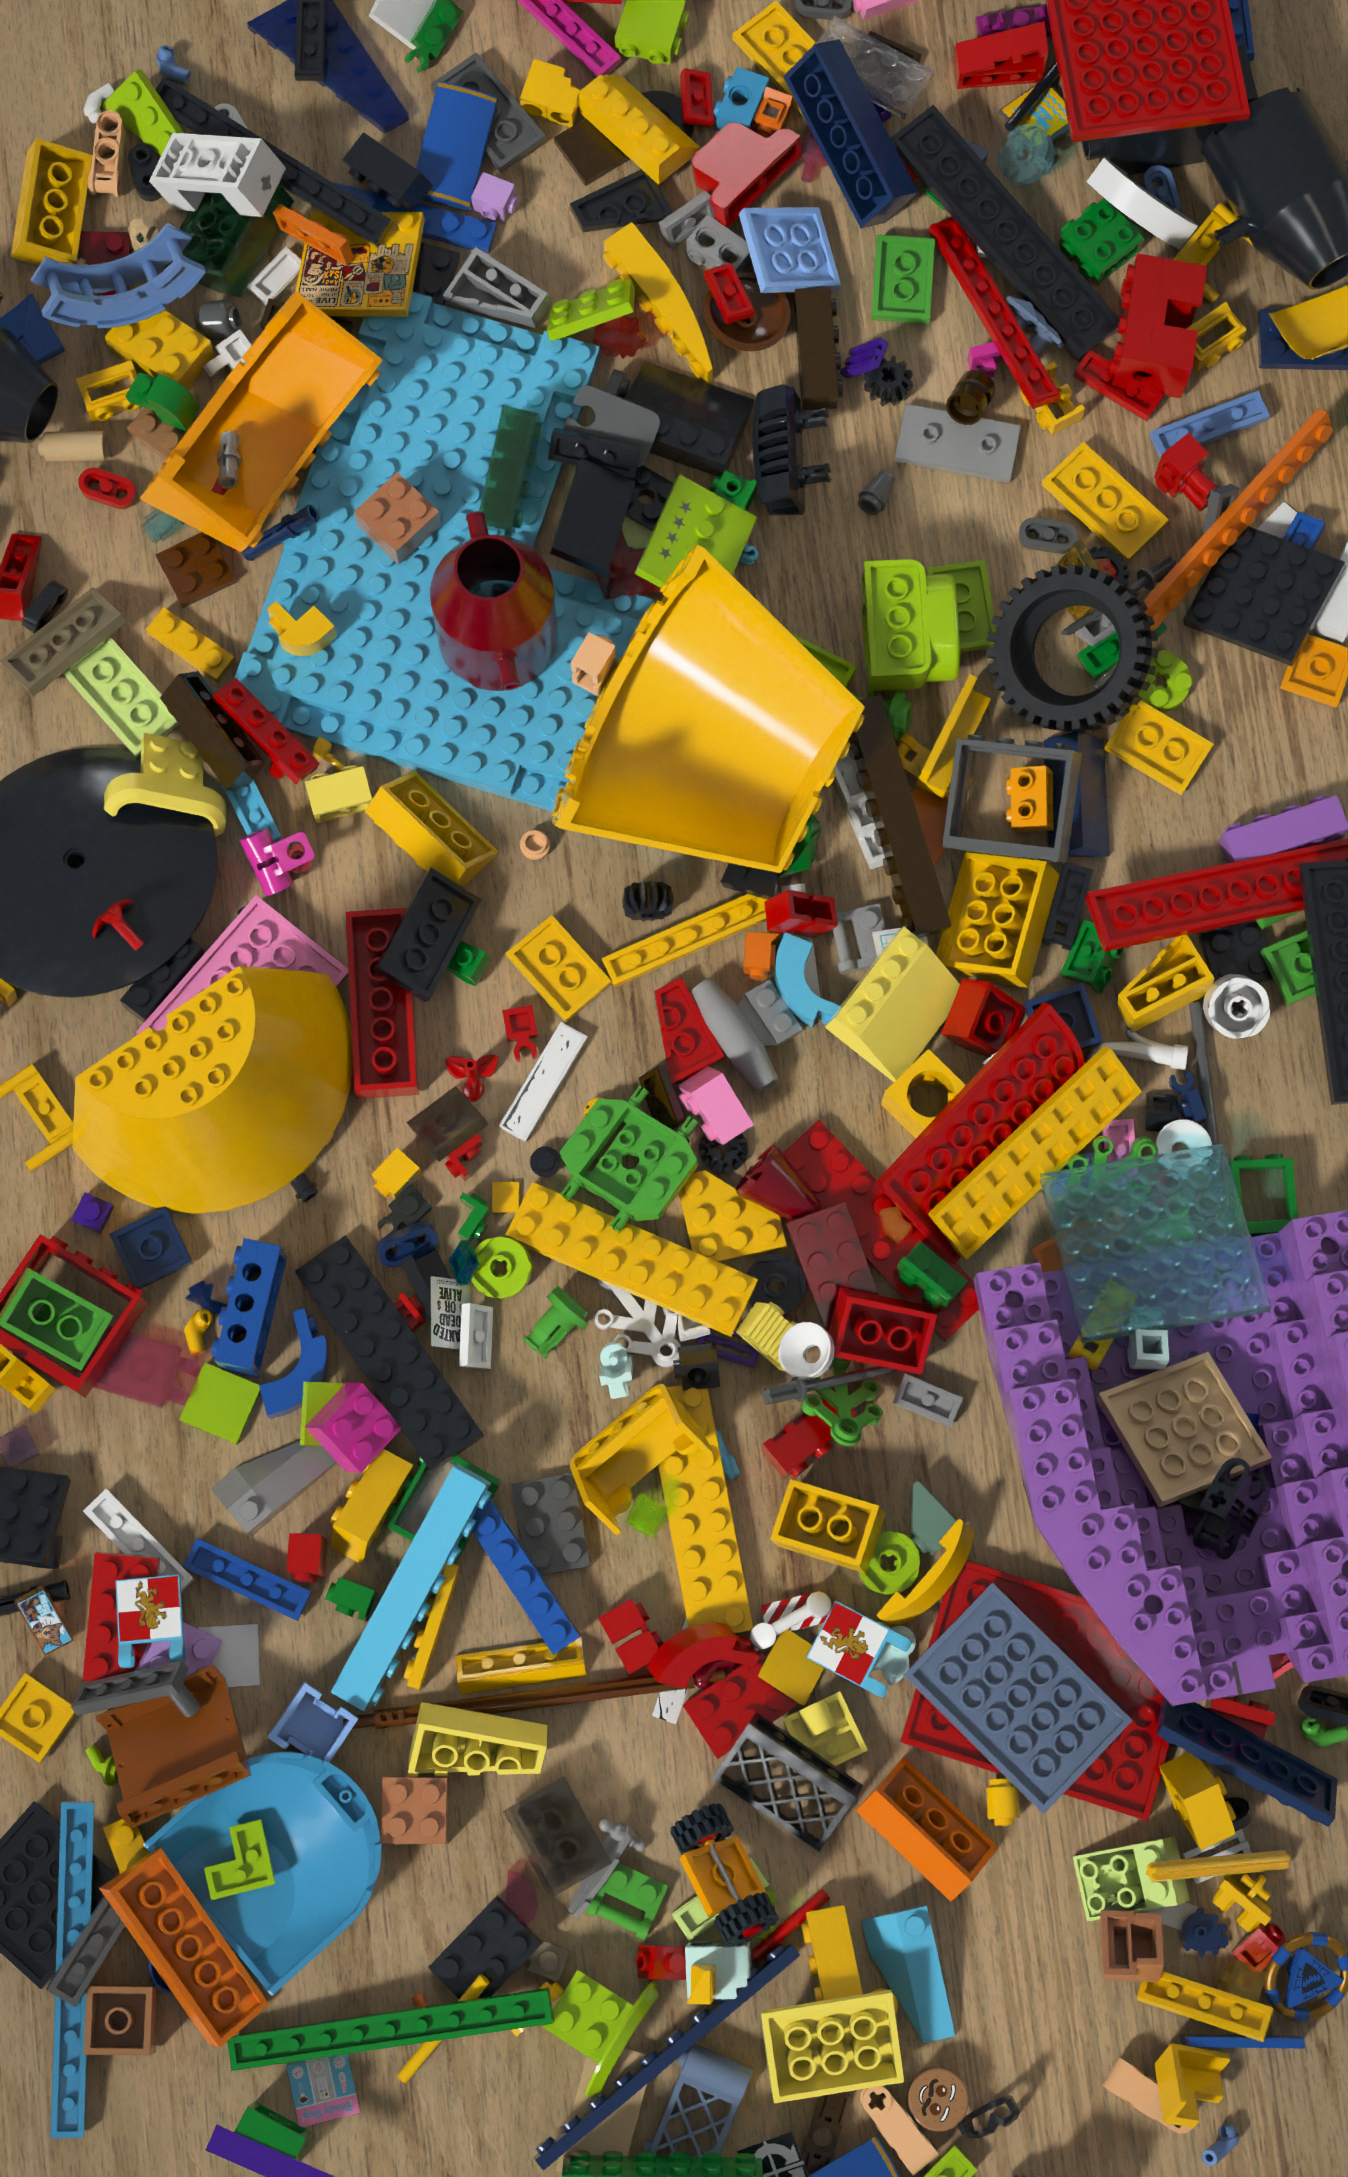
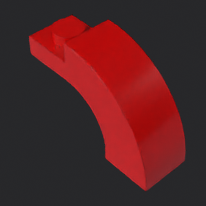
M714 1622L701 1623L681 1630L669 1638L656 1651L647 1669L658 1683L686 1689L692 1675L707 1663L725 1660L755 1667L760 1655L751 1646L750 1640L734 1635L726 1624Z

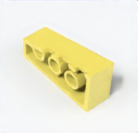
M421 1702L409 1753L407 1777H419V1773H434V1777L448 1776V1772H467L468 1776L480 1775L484 1771H497L498 1775L540 1774L547 1748L548 1725Z

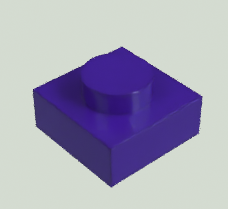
M84 1192L71 1220L76 1224L101 1234L114 1209V1205Z

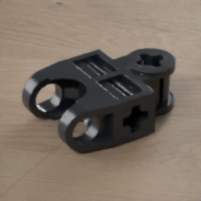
M1229 1459L1216 1474L1199 1506L1205 1511V1514L1198 1523L1193 1535L1195 1547L1199 1549L1207 1548L1215 1552L1216 1556L1223 1560L1233 1555L1241 1535L1250 1537L1270 1494L1269 1481L1260 1473L1252 1472L1251 1466L1243 1459ZM1236 1466H1243L1244 1472L1238 1481H1231V1470ZM1255 1480H1261L1262 1488L1260 1492L1256 1495H1249L1251 1483ZM1212 1496L1219 1502L1216 1503L1214 1500H1212ZM1245 1515L1248 1519H1250V1522L1244 1519L1243 1516Z

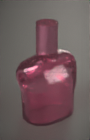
M805 126L801 140L802 157L798 161L805 164L801 180L811 183L815 168L825 167L828 163L809 126Z

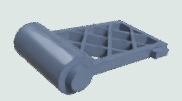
M694 2044L678 2059L677 2065L682 2067L653 2141L646 2139L641 2152L649 2151L656 2153V2151L669 2146L673 2153L676 2152L674 2143L691 2137L697 2154L692 2157H703V2154L711 2152L720 2154L740 2101L749 2083L753 2068ZM683 2083L696 2088L701 2101L684 2108L679 2097ZM703 2092L712 2096L705 2099ZM717 2099L731 2103L727 2116L714 2121L707 2104ZM677 2102L680 2110L672 2113L675 2103ZM704 2106L710 2123L693 2130L686 2112ZM682 2115L688 2132L671 2139L666 2127L670 2119ZM724 2123L719 2134L716 2126ZM712 2128L717 2139L715 2147L701 2152L695 2135ZM664 2133L667 2141L659 2144Z

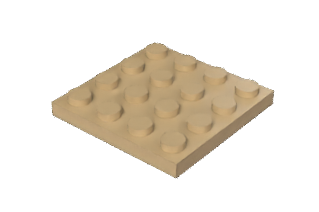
M1209 1352L1166 1367L1165 1370H1158L1099 1393L1097 1396V1402L1159 1507L1209 1488L1222 1465L1229 1459L1241 1458L1251 1466L1252 1470L1267 1465L1272 1460L1271 1454ZM1243 1466L1234 1467L1230 1472V1479L1242 1475L1244 1472Z

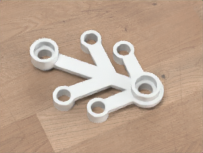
M597 1279L599 1286L603 1290L613 1291L632 1318L612 1315L610 1311L602 1309L595 1315L594 1323L596 1327L601 1330L615 1328L642 1332L651 1343L631 1341L630 1337L625 1334L616 1336L613 1342L624 1339L629 1345L626 1348L627 1353L649 1355L661 1367L674 1366L673 1360H679L678 1347H681L680 1343L674 1338L677 1316L679 1314L670 1313L666 1308H663L666 1318L663 1334L661 1335L654 1325L657 1304L645 1300L643 1310L631 1293ZM600 1315H607L610 1321L608 1324L602 1325L598 1322V1317ZM663 1346H669L672 1349V1354L664 1356L661 1354L660 1349Z

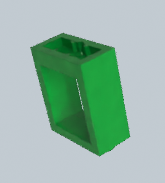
M1269 1154L1264 1156L1265 1159L1253 1160L1251 1155H1241L1234 1157V1161L1228 1163L1226 1166L1232 1240L1278 1233L1292 1219L1298 1218L1293 1158H1283V1154ZM1282 1170L1287 1219L1244 1222L1239 1172Z

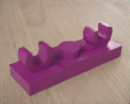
M1047 6L1022 8L976 16L975 18L978 38L1045 21L1046 36H1052Z

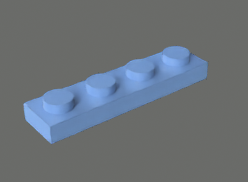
M1255 391L1150 432L1149 437L1159 459H1161L1162 454L1188 432L1203 446L1269 420L1270 414L1259 391Z

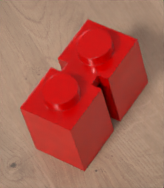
M787 889L764 901L767 930L793 932V935L816 938L838 927L835 898L816 894L809 896V893Z
M289 1533L287 1572L294 1576V1580H298L300 1583H317V1577L325 1578L327 1539L322 1534Z
M630 1599L598 1617L612 1645L641 1629L642 1634L615 1649L629 1676L648 1666L656 1651L664 1644L657 1631L650 1633L645 1621L650 1618L641 1602L635 1605L633 1600Z

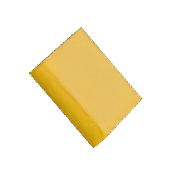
M492 1182V1213H516L519 1208V1182Z

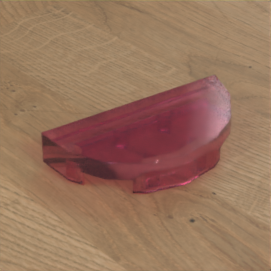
M508 1870L506 1905L529 1926L534 1920L538 1908L537 1892L532 1882L523 1874Z

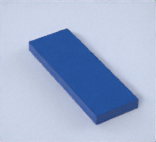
M1181 2034V2044L1191 2047L1305 2049L1304 2038L1299 2036L1266 2035L1263 2043L1243 2035Z

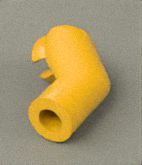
M207 1309L195 1311L184 1327L191 1356L206 1352L202 1336L213 1320L212 1313Z

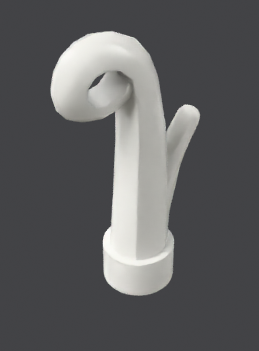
M1127 1030V1036L1135 1042L1117 1041L1101 1043L1094 1046L1087 1055L1088 1062L1105 1045L1111 1048L1116 1056L1165 1064L1173 1069L1185 1070L1188 1046L1162 1044Z

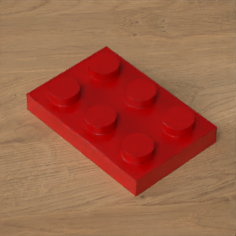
M763 1652L759 1653L760 1657L755 1667L742 1664L726 1675V1680L717 1681L682 1705L717 1760L730 1752L756 1712L773 1723L798 1706L792 1698L758 1676L767 1659Z

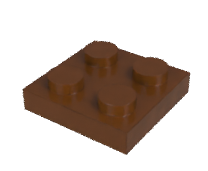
M203 532L155 554L182 608L236 583L214 538Z

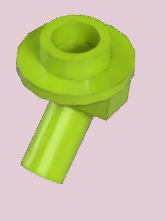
M97 1745L88 1747L85 1752L93 1768L101 1774L105 1785L114 1786L119 1780L113 1755L104 1760Z

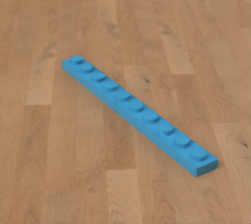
M95 1801L61 1802L56 1971L91 1917ZM87 1988L75 2007L55 1996L50 2138H84L87 2055H83Z

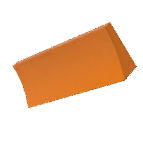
M156 1847L137 1863L99 1888L208 2045L220 2048L270 2005L161 1847Z

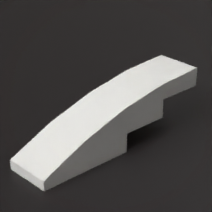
M847 752L842 760L838 759L833 769L836 771L834 781L858 843L871 870L883 866V858L885 857L882 847H878L874 838L876 827L873 818H870L866 812L865 801L867 798L864 789H861L857 782L856 773L858 768L856 762L850 758L849 752Z

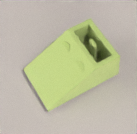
M1175 1835L1073 1856L1087 1922L1099 1920L1101 1910L1133 1911L1137 1913L1175 1906L1190 1901L1185 1879L1152 1882L1146 1875L1147 1865L1150 1862L1180 1859Z

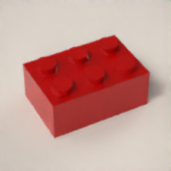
M840 1287L828 1331L834 1342V1357L922 1375L938 1314L928 1305Z

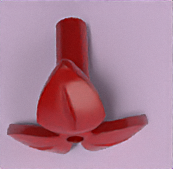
M129 898L117 901L106 912L102 913L94 923L92 937L96 939L101 927L105 924H111L135 951L138 950L145 942L122 918V908L134 904L133 900Z
M492 1054L484 1055L478 1058L477 1061L459 1056H450L445 1059L447 1070L454 1078H468L462 1087V1091L470 1102L478 1101L484 1093L485 1087L478 1077H491L499 1063V1057Z

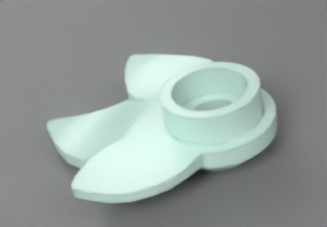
M877 1622L912 1642L907 1652L886 1642L873 1670L883 1669L887 1684L892 1685L900 1681L909 1669L908 1655L915 1648L916 1638L914 1633L905 1626H894L891 1628L882 1622Z

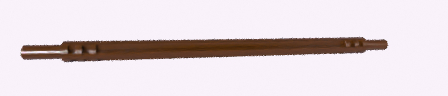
M717 1669L711 1679H709V1682L726 1680L725 1669ZM651 1674L430 1704L485 1714H496L683 1690L684 1688L658 1683ZM693 1675L686 1689L695 1688L694 1685L697 1681L694 1680ZM420 1705L374 1710L373 1714L357 1715L358 1720L352 1729L376 1726V1729L416 1724ZM343 1719V1726L346 1724L348 1719Z

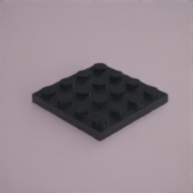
M1248 526L1237 538L1236 542L1212 566L1183 619L1184 625L1293 667L1346 568L1345 561Z
M33 1801L0 1839V1953L39 1989H43L56 1973L60 1822L37 1801ZM94 1853L91 1915L104 1896L99 1888L117 1875Z

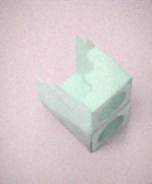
M724 1941L688 1942L685 1947L687 1999L691 1995V1966L693 1964L715 1965V1999H735L737 1997L736 1989L746 1987L747 1978L751 1976L750 1941H744L741 1945L736 1944L732 1947L730 1945L726 1946Z

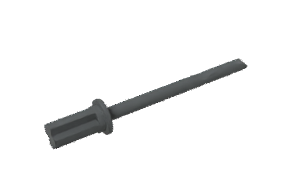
M1170 555L1165 556L1149 568L1140 569L1137 572V581L1128 587L1135 592L1141 588L1152 591L1156 584L1163 580L1174 568L1177 562L1172 561ZM1093 609L1088 615L1081 617L1066 627L1061 634L1072 635L1103 613Z
M876 1366L810 1382H804L800 1376H796L790 1382L763 1388L762 1395L766 1405L792 1399L801 1402L806 1399L807 1392L893 1373L897 1370Z

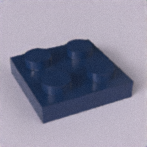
M166 1206L109 1234L133 1285L139 1289L193 1264Z

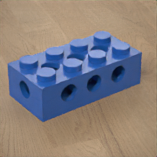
M244 1238L242 1246L236 1247L233 1263L237 1264L235 1276L229 1277L226 1294L230 1295L227 1307H222L219 1316V1325H222L220 1338L215 1337L211 1350V1356H215L214 1361L223 1370L259 1377L288 1257L279 1245ZM261 1273L257 1280L250 1281L254 1274ZM254 1303L251 1310L243 1312L247 1304ZM247 1333L243 1341L235 1343L236 1338L240 1334Z

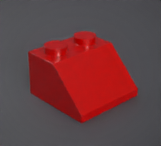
M962 979L941 1034L957 1046L989 1058L1017 1031L1025 1010L1020 1003L989 981Z

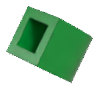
M139 372L125 396L129 403L155 411L163 424L185 431L188 430L200 409V405L194 396L185 387L162 374H158L156 378Z

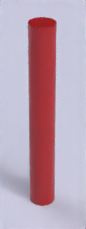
M821 1889L753 1948L750 1956L758 1963L806 1921V1912L818 1910L830 1900V1897Z

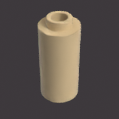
M105 431L44 432L43 438L38 439L39 455L44 456L46 462L104 461L107 458Z

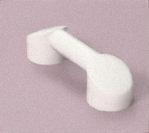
M814 1592L807 1598L804 1606L774 1623L757 1624L750 1633L752 1644L758 1649H768L774 1644L776 1636L810 1616L815 1618L826 1616L831 1610L829 1596L823 1592Z

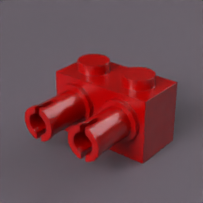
M1189 432L1162 454L1154 475L1156 485L1162 492H1168L1173 499L1179 494H1184L1199 512L1208 507L1211 490L1219 487L1202 471L1209 453Z

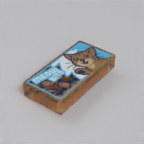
M44 1585L15 1599L18 1610L45 1656L74 1641L73 1635Z

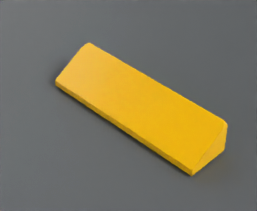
M581 1637L554 1655L545 1642L455 1655L459 1692L462 1695L586 1676Z

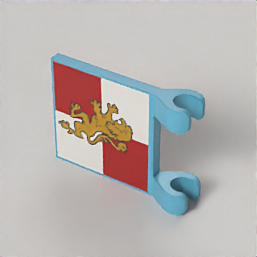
M180 1575L115 1580L119 1666L122 1668H132L135 1666L133 1644L170 1641L169 1656L171 1662L181 1660L185 1662L186 1649L183 1631Z
M835 1600L806 1658L883 1698L888 1691V1687L869 1676L886 1642L904 1652L909 1650L912 1642L908 1638Z

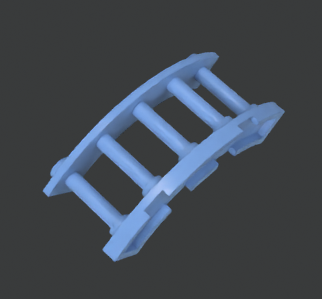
M166 223L161 231L145 246L115 261L93 265H77L64 263L45 256L30 279L32 283L50 289L51 296L41 310L43 317L74 327H80V324L97 325V328H111L133 324L164 311L167 304L174 301L177 297L179 299L184 297L206 273L203 265L183 256L182 251L190 242L192 236ZM171 261H173L163 272H161V273L158 275V273H157L158 271H160V270L163 269L166 265H168ZM144 279L148 280L146 284L129 291L127 289L128 286ZM116 290L117 293L114 295L106 296L94 295V293H103Z

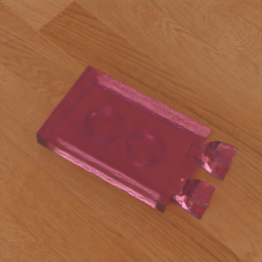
M107 1326L82 1371L75 1368L74 1376L80 1378L113 1327ZM129 1332L93 1388L161 1409L165 1400L185 1406L190 1394L187 1391L172 1387L177 1371L197 1376L200 1364L197 1361L180 1357L182 1349L178 1346Z

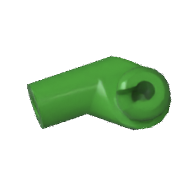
M1309 1717L1303 1721L1301 1726V1733L1305 1739L1322 1748L1348 1739V1731L1345 1725H1338L1327 1729L1319 1724L1317 1719Z

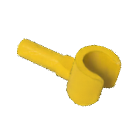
M317 738L313 746L314 756L321 760H326L339 771L345 766L329 753L333 745L324 738Z

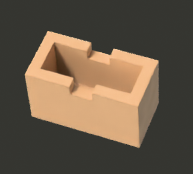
M588 632L571 661V671H573L572 683L598 697L616 664L615 645H613V642L608 637L602 634H597L596 636Z

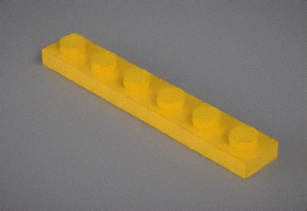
M746 894L601 958L613 987H618L765 922L764 901L766 899Z

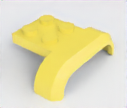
M144 733L141 740V773H127L114 778L108 784L104 793V810L111 816H116L118 810L126 804L141 803L203 816L213 824L215 837L223 834L225 830L226 805L224 799L215 790L203 786V759L194 744L189 741Z

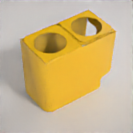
M533 59L520 97V105L528 115L572 127L575 124L579 114L580 90L571 84V78L564 77L565 68Z

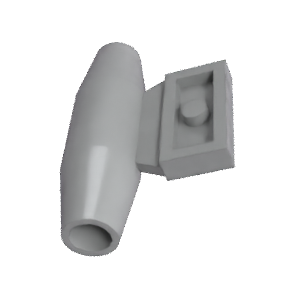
M712 978L699 983L691 992L706 1025L732 1065L758 1092L771 1087L779 1078L765 1047L776 1048L799 1035L803 1029L770 979L746 992L738 1005Z

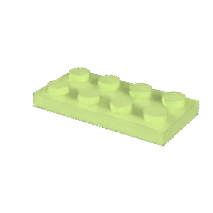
M110 636L72 665L69 670L62 673L136 757L141 755V740L144 733L165 737L179 725L160 699L162 694Z

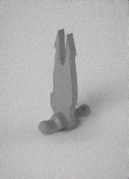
M602 1819L600 1821V1829L608 1832V1835L602 1842L603 1847L591 1864L578 1891L574 1893L568 1911L572 1912L573 1916L578 1918L587 1909L590 1901L608 1880L619 1863V1858L626 1847L633 1846L639 1852L647 1848L646 1841L637 1838V1834L633 1832L631 1826L625 1823L612 1824L609 1819Z

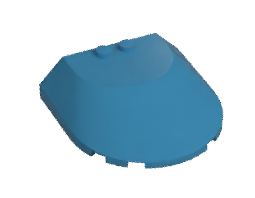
M294 1752L269 1753L248 1759L251 1776L190 1802L143 1844L149 1852L156 1847L162 1848L223 1938L271 1996L359 1916L372 1895L381 1864V1839L377 1818L371 1804L359 1786L347 1774L329 1762L314 1756ZM262 1819L276 1884L211 1900L204 1867L236 1859L229 1827Z

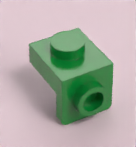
M463 1192L460 1196L461 1203L473 1211L458 1231V1236L461 1240L470 1244L473 1239L478 1241L484 1234L488 1226L485 1221L489 1217L490 1211L486 1207L488 1202L475 1193L469 1196Z

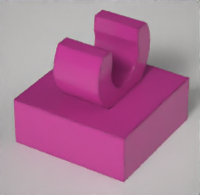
M994 342L969 348L967 358L969 369H980V371L988 376L995 377V364L999 362L1000 352Z

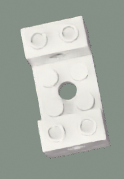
M172 133L149 182L174 210L197 211L205 192L221 193L240 215L263 217L286 167L260 138Z

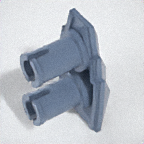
M1010 296L1006 298L1022 330L1027 326H1032L1036 331L1029 339V342L1038 356L1048 344L1052 345L1054 343L1059 348L1064 347L1059 334L1047 324L1044 316L1034 309L1031 302Z

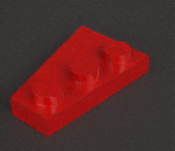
M682 977L654 991L667 1069L673 1085L691 1077L707 1066L710 1067L725 1059V1055L706 1025Z

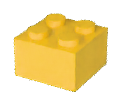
M1188 1752L1159 1766L1176 1816L1200 1850L1236 1834L1232 1823L1236 1816L1229 1802H1225L1223 1798L1227 1794L1226 1788L1219 1776L1214 1777L1209 1762L1201 1761Z

